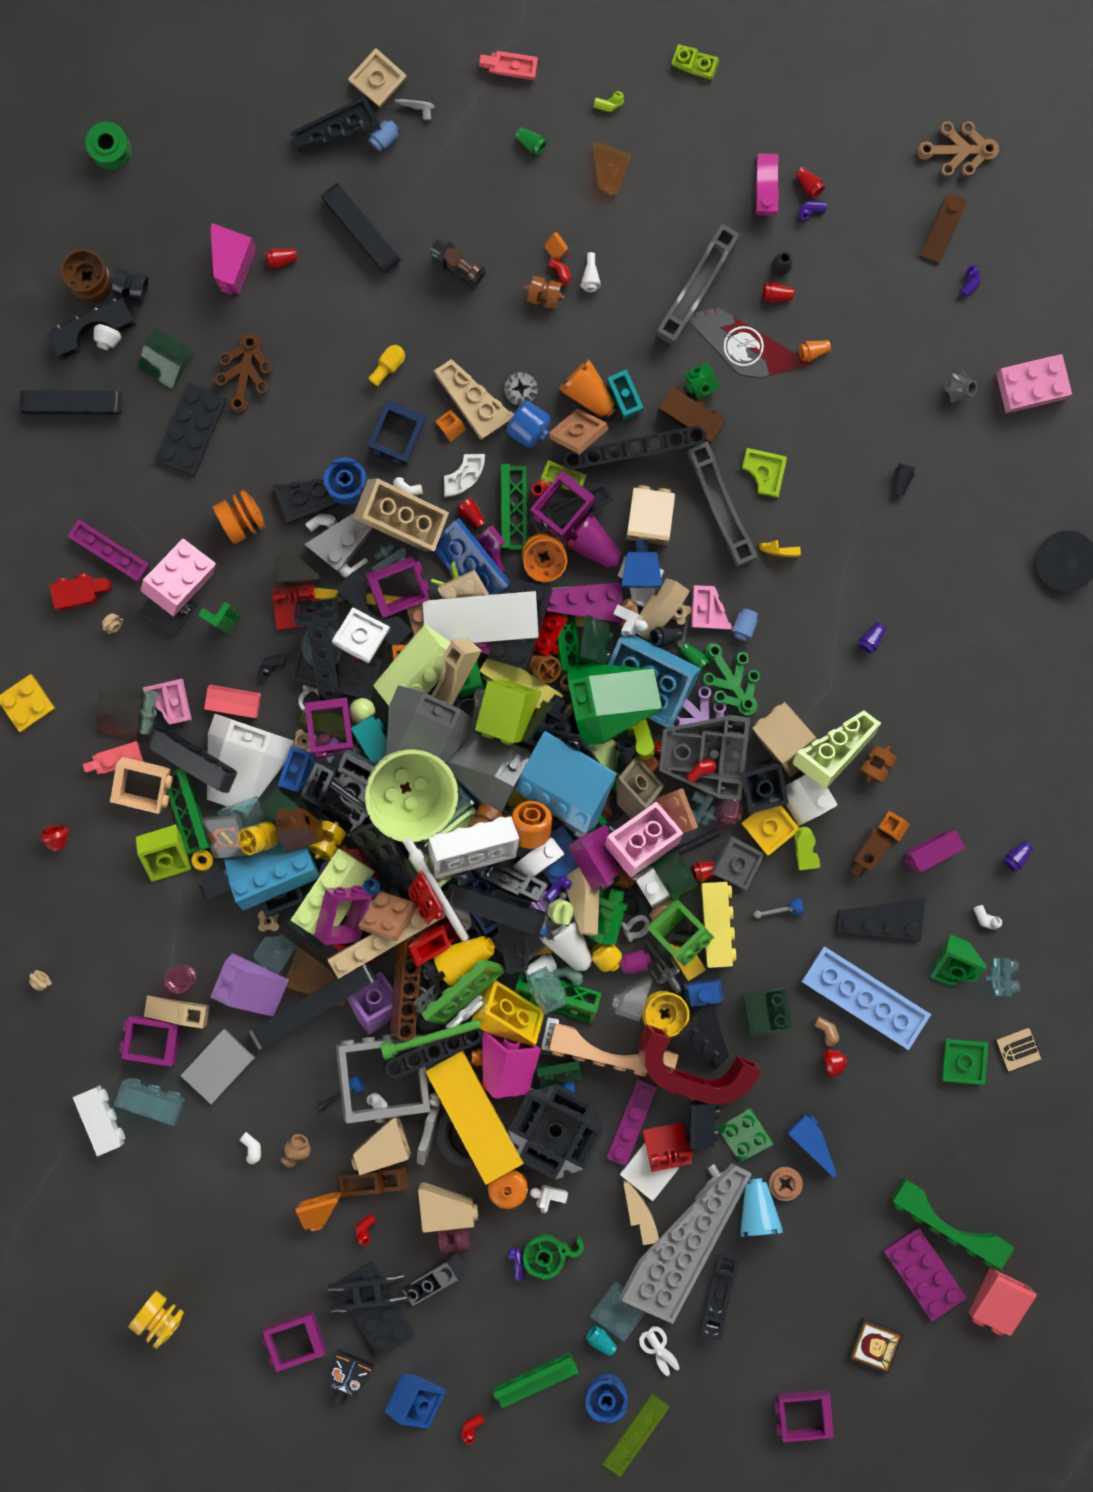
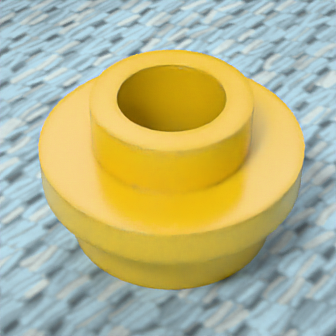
M198 850L192 856V865L197 870L205 871L213 863V857L207 850ZM199 857H205L206 863H200Z

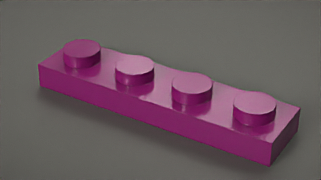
M78 519L67 536L137 582L141 580L150 564Z
M637 1079L607 1154L608 1159L625 1166L627 1165L657 1086Z

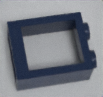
M387 400L368 443V448L372 450L371 454L380 458L383 455L391 458L390 462L402 466V463L408 465L427 420L426 416ZM389 413L416 424L404 455L376 444Z

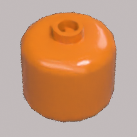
M526 801L515 807L511 818L519 836L518 845L529 849L545 845L550 839L552 816L550 810L544 804L536 801Z
M518 1168L488 1184L489 1198L499 1208H516L523 1203L527 1196V1178Z

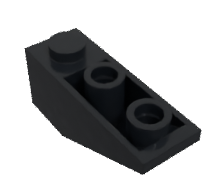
M455 1252L406 1284L401 1290L406 1294L411 1305L414 1306L458 1281L468 1270V1267L459 1254Z

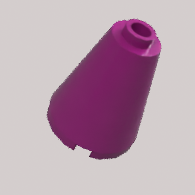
M590 512L586 513L582 518L584 522H580L565 538L563 545L607 568L611 566L616 567L622 559L620 557L621 551Z

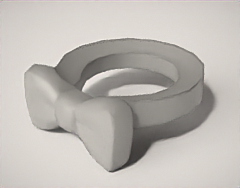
M304 685L302 687L304 691L299 697V706L306 713L305 706L303 705L304 697L309 692H316L318 698L319 695L316 687Z
M643 915L634 917L627 925L624 922L621 923L625 937L629 942H632L634 938L643 937L649 931L647 927L650 925V921ZM645 921L641 931L629 932L636 922Z

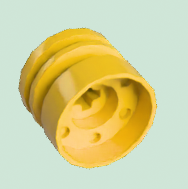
M658 991L651 994L644 1001L641 1008V1017L645 1026L648 1024L663 1029L669 1037H673L679 1034L687 1025L689 1009L686 1002L680 996L668 991ZM667 1008L668 1016L660 1018L661 1013L659 1011Z
M158 1291L153 1293L128 1326L137 1335L142 1334L146 1329L149 1330L146 1342H149L154 1335L158 1337L153 1344V1347L156 1349L169 1339L179 1326L184 1311L181 1309L175 1317L170 1314L176 1307L175 1304L165 1310L163 1306L167 1298Z

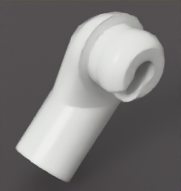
M397 477L393 481V486L413 496L423 494L421 484L409 486L401 477Z
M320 513L305 524L312 532L320 525L331 528L338 522L332 514Z
M983 904L973 908L982 927L991 930L1001 927V918L988 915Z
M377 1093L368 1095L367 1103L369 1105H372L374 1108L387 1107V1102L381 1095ZM386 1118L375 1119V1122L385 1123Z
M246 1132L239 1141L248 1147L247 1162L255 1164L261 1158V1145Z

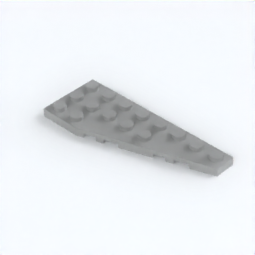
M731 1164L638 1260L619 1299L673 1324L752 1174L735 1164Z

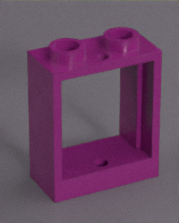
M562 471L530 510L534 514L532 518L540 525L545 523L550 527L548 531L556 538L561 536L565 539L593 506L596 499ZM562 485H565L585 503L567 525L561 529L542 514L541 511Z
M413 557L365 575L382 618L430 600L427 594L430 592L427 581H423L420 575L424 573L422 566ZM411 568L419 591L386 604L378 580Z
M347 698L305 703L312 756L323 758L331 753H337L345 749L354 751ZM343 710L347 743L316 747L312 714Z
M947 829L905 852L906 858L904 861L909 870L923 872L965 849V846L956 829Z
M358 885L348 888L335 887V889H325L314 936L325 945L353 943L361 940L363 930L360 929L359 924L369 909L372 896L363 887ZM352 900L346 925L333 926L339 901Z
M129 1016L128 1020L125 1019L123 1024V1032H126L125 1040L121 1041L119 1052L122 1053V1059L165 1066L175 1065L181 1025L148 1017ZM135 1023L169 1028L164 1058L130 1053Z
M313 1310L266 1326L261 1335L263 1345L265 1347L268 1346L270 1352L268 1355L271 1367H275L276 1372L324 1356L327 1351ZM305 1323L314 1351L281 1362L272 1334Z
M828 1390L777 1394L778 1401H774L775 1414H779L780 1422L776 1423L777 1436H781L783 1442L834 1438L831 1400ZM820 1399L822 1428L787 1431L784 1402Z

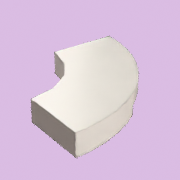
M464 454L463 463L460 468L453 474L444 476L445 498L462 494L476 483L483 471L485 454Z

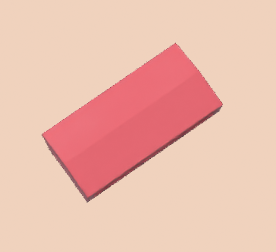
M209 685L204 709L257 719L261 693Z

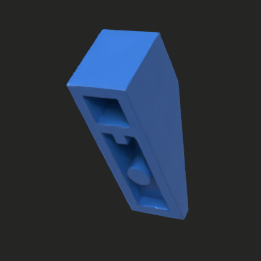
M803 1113L786 1132L835 1178L837 1174L822 1131L817 1126L819 1122L811 1114L807 1117Z

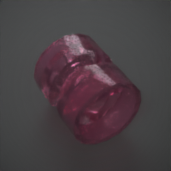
M182 964L168 970L164 980L168 990L179 994L193 988L197 977L192 967Z
M468 1228L437 1231L441 1255L452 1254L455 1249L459 1252L471 1250ZM454 1234V1244L450 1243L449 1235Z

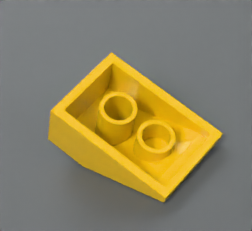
M495 980L479 994L483 997L481 999L483 1005L474 1012L472 1021L479 1020L481 1022L480 1029L489 1034L531 1046L536 1045L545 1011Z

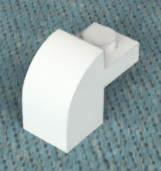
M551 837L545 845L535 848L513 867L518 874L526 878L528 875L535 877L563 856L564 853Z

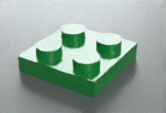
M945 1038L942 1081L985 1085L988 1042Z

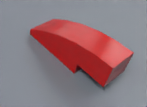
M448 917L428 928L410 944L409 950L415 966L418 967L451 948L450 944L460 939Z

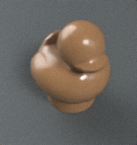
M297 1134L284 1146L285 1155L281 1158V1162L286 1167L292 1168L296 1165L297 1160L309 1157L311 1147L308 1139L303 1135Z

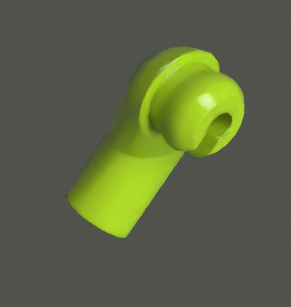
M616 91L608 100L596 97L593 108L613 112L622 106L624 95Z

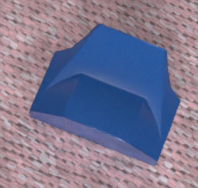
M294 746L290 747L278 786L295 792H299L305 787L316 762L311 752Z

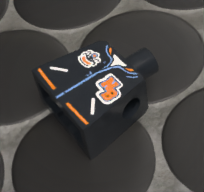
M338 1348L334 1357L328 1385L336 1390L332 1400L338 1404H344L347 1395L356 1398L370 1376L375 1363Z

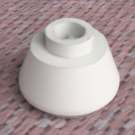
M101 324L94 327V341L97 342L96 346L104 350H108L109 347L114 348L121 340L120 332Z

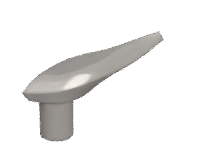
M395 99V103L412 107L416 110H422L423 120H431V109L435 107L432 103Z
M715 1164L707 1168L713 1178L707 1181L706 1185L695 1197V1200L723 1173V1171L719 1172Z

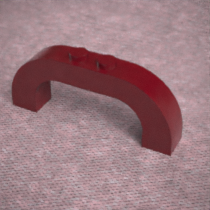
M646 1024L640 1037L639 1057L651 1079L670 1094L676 1096L678 1094L684 1095L685 1098L693 1102L696 1100L708 1104L732 1102L746 1094L753 1087L762 1071L754 1061L736 1056L732 1067L724 1076L713 1080L704 1079L664 1064V1053L671 1040L665 1030Z

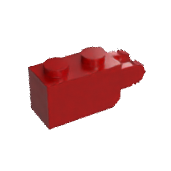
M87 573L76 575V579L68 580L67 578L56 579L54 584H49L54 609L58 611L94 604L99 599L98 594L110 591L113 585L108 579H95L92 576H88Z

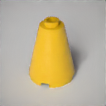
M481 936L450 945L451 948L435 956L434 961L438 971H443L446 975L443 978L445 982L453 987L459 977L468 974L473 969L475 963L480 960H488L494 954L493 949H495V946L490 938Z

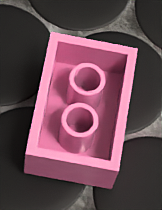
M1062 354L1001 368L996 373L1006 413L1065 400L1072 395Z
M182 539L143 579L141 592L174 617L210 579L216 563L185 539Z
M655 802L608 835L604 846L626 873L633 877L678 845L683 832L661 806Z

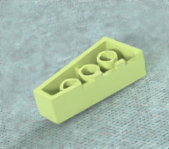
M862 711L843 723L841 727L836 730L833 729L820 740L817 739L807 748L798 751L793 765L827 789L875 736L881 723L866 711Z

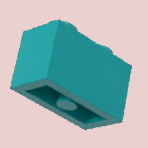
M627 369L607 378V384L623 420L643 412V405Z
M371 716L352 727L351 730L368 759L377 764L386 756L387 738L382 732L385 727L380 719L375 720Z

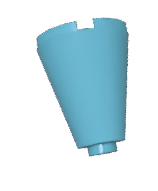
M762 1178L750 1179V1184L745 1185L741 1237H747L746 1232H748V1236L776 1234V1229L777 1233H783L767 1182H762Z

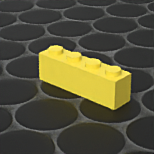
M487 658L479 671L483 674L481 678L486 682L506 679L542 691L534 712L541 707L540 704L543 700L549 702L554 694L564 698L562 694L518 667Z
M727 881L701 883L703 926L715 937L705 947L706 967L733 966V961H736V949H732L731 940H735L734 927L730 928V919H733V907H729L728 899L732 898L731 885L728 886Z

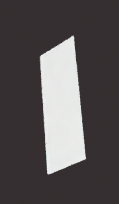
M536 591L423 602L424 624L450 642L463 638H468L473 643L538 638Z

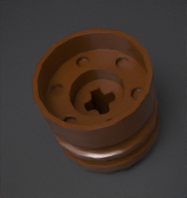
M79 249L68 254L63 260L61 266L62 279L76 298L90 303L97 302L108 294L112 285V277L98 254L92 250Z

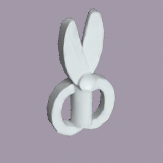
M478 995L446 1025V1029L458 1026L463 1021H466L483 1005L481 1001L483 997Z
M652 1326L648 1331L641 1333L639 1337L640 1346L646 1353H656L657 1364L666 1376L670 1374L666 1361L675 1370H679V1364L674 1355L664 1348L667 1344V1337L663 1329L658 1326ZM653 1331H657L661 1334V1343L658 1341ZM645 1337H647L653 1349L646 1347L644 1343Z

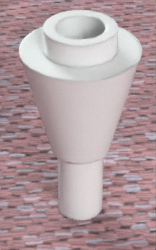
M593 252L587 253V266L585 267L580 285L587 292H595L601 287L595 266V253Z

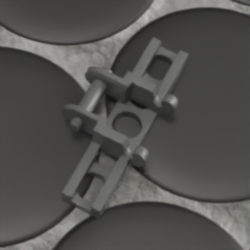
M443 971L437 978L434 976L428 977L431 980L429 981L430 989L428 991L423 987H419V998L413 1003L414 1006H417V1013H423L431 1002L441 997L440 993L448 985L443 979L446 977Z

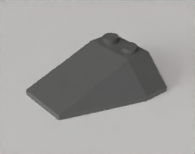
M728 715L663 729L659 771L718 798L741 801L743 784L740 773L745 770L750 717ZM713 760L716 764V769L711 774L701 775L695 783H692L686 777L700 761Z

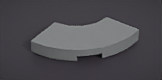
M431 1107L425 1120V1127L417 1152V1164L425 1165L435 1135L440 1107Z

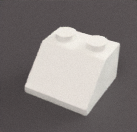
M806 774L785 785L789 801L786 806L798 826L837 806L829 789L823 788Z

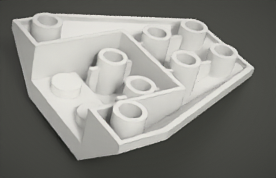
M214 714L208 732V753L237 771V776L229 793L220 792L207 784V800L248 813L284 766L294 741Z

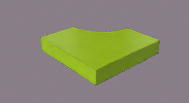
M746 448L742 470L749 472L755 478L758 486L757 494L774 498L779 497L787 457Z

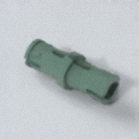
M144 691L143 705L139 712L141 720L138 730L142 734L148 735L150 733L154 717L157 714L155 706L158 693L154 691Z

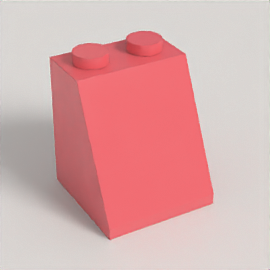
M989 1268L968 1313L973 1318L972 1321L982 1327L986 1324L992 1327L991 1330L998 1335L1003 1336L1005 1333L1011 1336L1037 1294L1028 1285Z

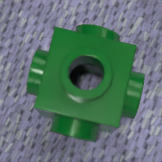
M707 363L695 367L684 374L687 381L684 383L686 390L689 394L693 393L697 400L707 397L710 393L720 389L715 373Z

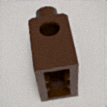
M282 808L278 811L275 818L276 835L287 853L323 841V823L305 809L299 808L289 812L288 809Z
M871 827L853 855L856 863L850 871L860 878L866 869L873 871L891 845L889 838ZM865 854H872L870 858H864Z

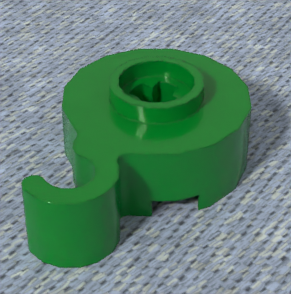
M540 1234L534 1236L527 1242L523 1252V1262L529 1274L543 1280L553 1278L562 1269L566 1256L578 1257L582 1254L584 1249L582 1238L577 1236L576 1242L579 1246L576 1249H571L568 1243L561 1242L552 1235ZM541 1252H545L546 1254L548 1253L550 1255L547 1256V1261H544L543 1258H538V1256L541 1255Z

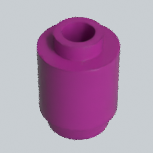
M644 949L625 954V957H622L620 961L624 974L629 973L630 975L649 970V965H652L649 952L645 953Z

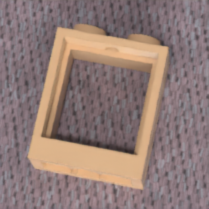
M121 757L116 763L110 802L159 814L168 805L169 796L166 794L167 788L170 789L173 779L170 776L171 768ZM128 769L162 777L158 800L125 793Z

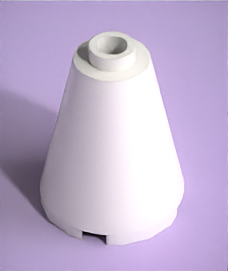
M574 913L569 925H560L550 920L547 923L548 932L544 938L540 937L541 941L574 970H587L591 966L592 958L584 935L580 934Z

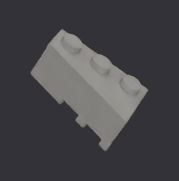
M354 513L305 544L307 548L338 573H340L341 568L352 559L375 530V528L353 519Z

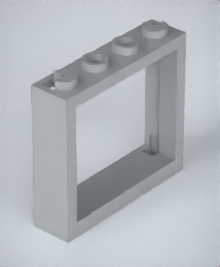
M415 1031V1035H414V1037H413L412 1039L417 1038V1037H421V1035H419V1034L416 1035V1031ZM392 1034L383 1035V1039L375 1040L374 1037L362 1038V1042L354 1043L353 1040L341 1041V1045H336L344 1122L354 1123L430 1112L426 1067L418 1069L421 1102L352 1111L345 1052L381 1048V1044L385 1042L397 1044L404 1041L395 1038Z

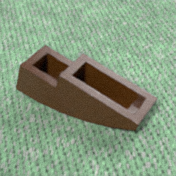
M406 1166L377 1169L359 1175V1172L338 1175L341 1197L380 1194L382 1192L402 1191L408 1188Z

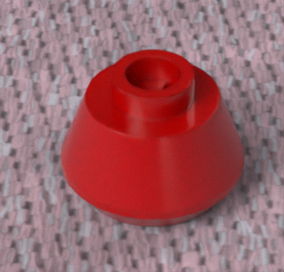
M63 825L50 826L41 832L40 839L48 849L58 851L67 844L69 831Z
M827 1049L824 1052V1063L828 1076L834 1078L843 1073L844 1068L847 1067L846 1055H842L841 1051Z

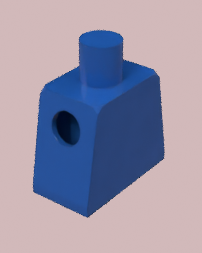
M636 540L635 552H627L622 588H661L662 579L657 552H648V540Z
M720 978L681 984L683 1000L687 1006L706 1005L708 1002L715 1004L721 1003L724 1000Z

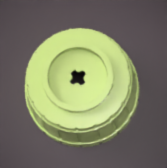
M417 749L396 751L385 756L373 768L365 788L366 809L373 824L383 834L398 841H403L410 837L413 842L422 841V839L431 838L437 832L439 833L453 817L458 802L457 782L455 777H453L451 769L437 756ZM406 782H409L411 791H406L405 794L401 793L400 785H405Z

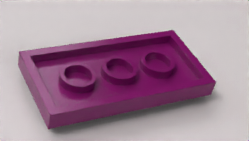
M918 1226L883 1250L932 1322L967 1298Z

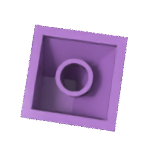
M382 972L376 974L378 978L376 981L347 997L357 1020L368 1035L387 1025L392 1016L394 988Z

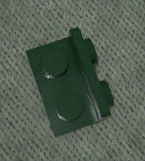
M575 1059L537 1066L541 1087L582 1079L579 1061Z

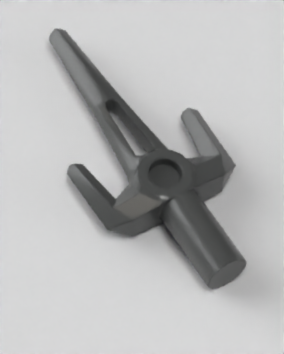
M646 939L644 942L661 972L660 977H658L651 970V975L657 984H663L668 981L677 995L683 989L674 976L680 972L681 968L674 957L670 958L674 968L668 967L648 939ZM657 957L659 958V960L661 961V963L664 965V967H665L664 969H662L660 963H659L658 960H657Z

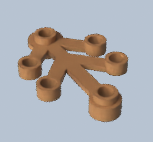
M947 121L942 124L940 132L942 135L950 138L956 145H933L931 142L926 141L919 145L917 155L922 160H929L933 155L957 154L949 163H945L941 168V174L945 177H950L955 168L969 154H978L971 163H966L962 168V174L970 177L984 160H992L998 155L999 145L993 139H984L974 130V124L967 121L962 125L961 132L963 135L969 136L977 144L969 145L954 130V125ZM944 126H949L951 131L946 132ZM970 126L971 131H966L964 127ZM986 146H991L992 151L988 152ZM923 147H929L930 152H924ZM949 167L951 172H945L944 168ZM965 167H970L972 172H966Z

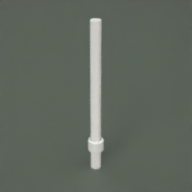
M410 837L404 839L403 843L410 853L409 857L412 863L416 864L419 870L422 871L462 942L468 940V934L427 867L421 850L416 848Z

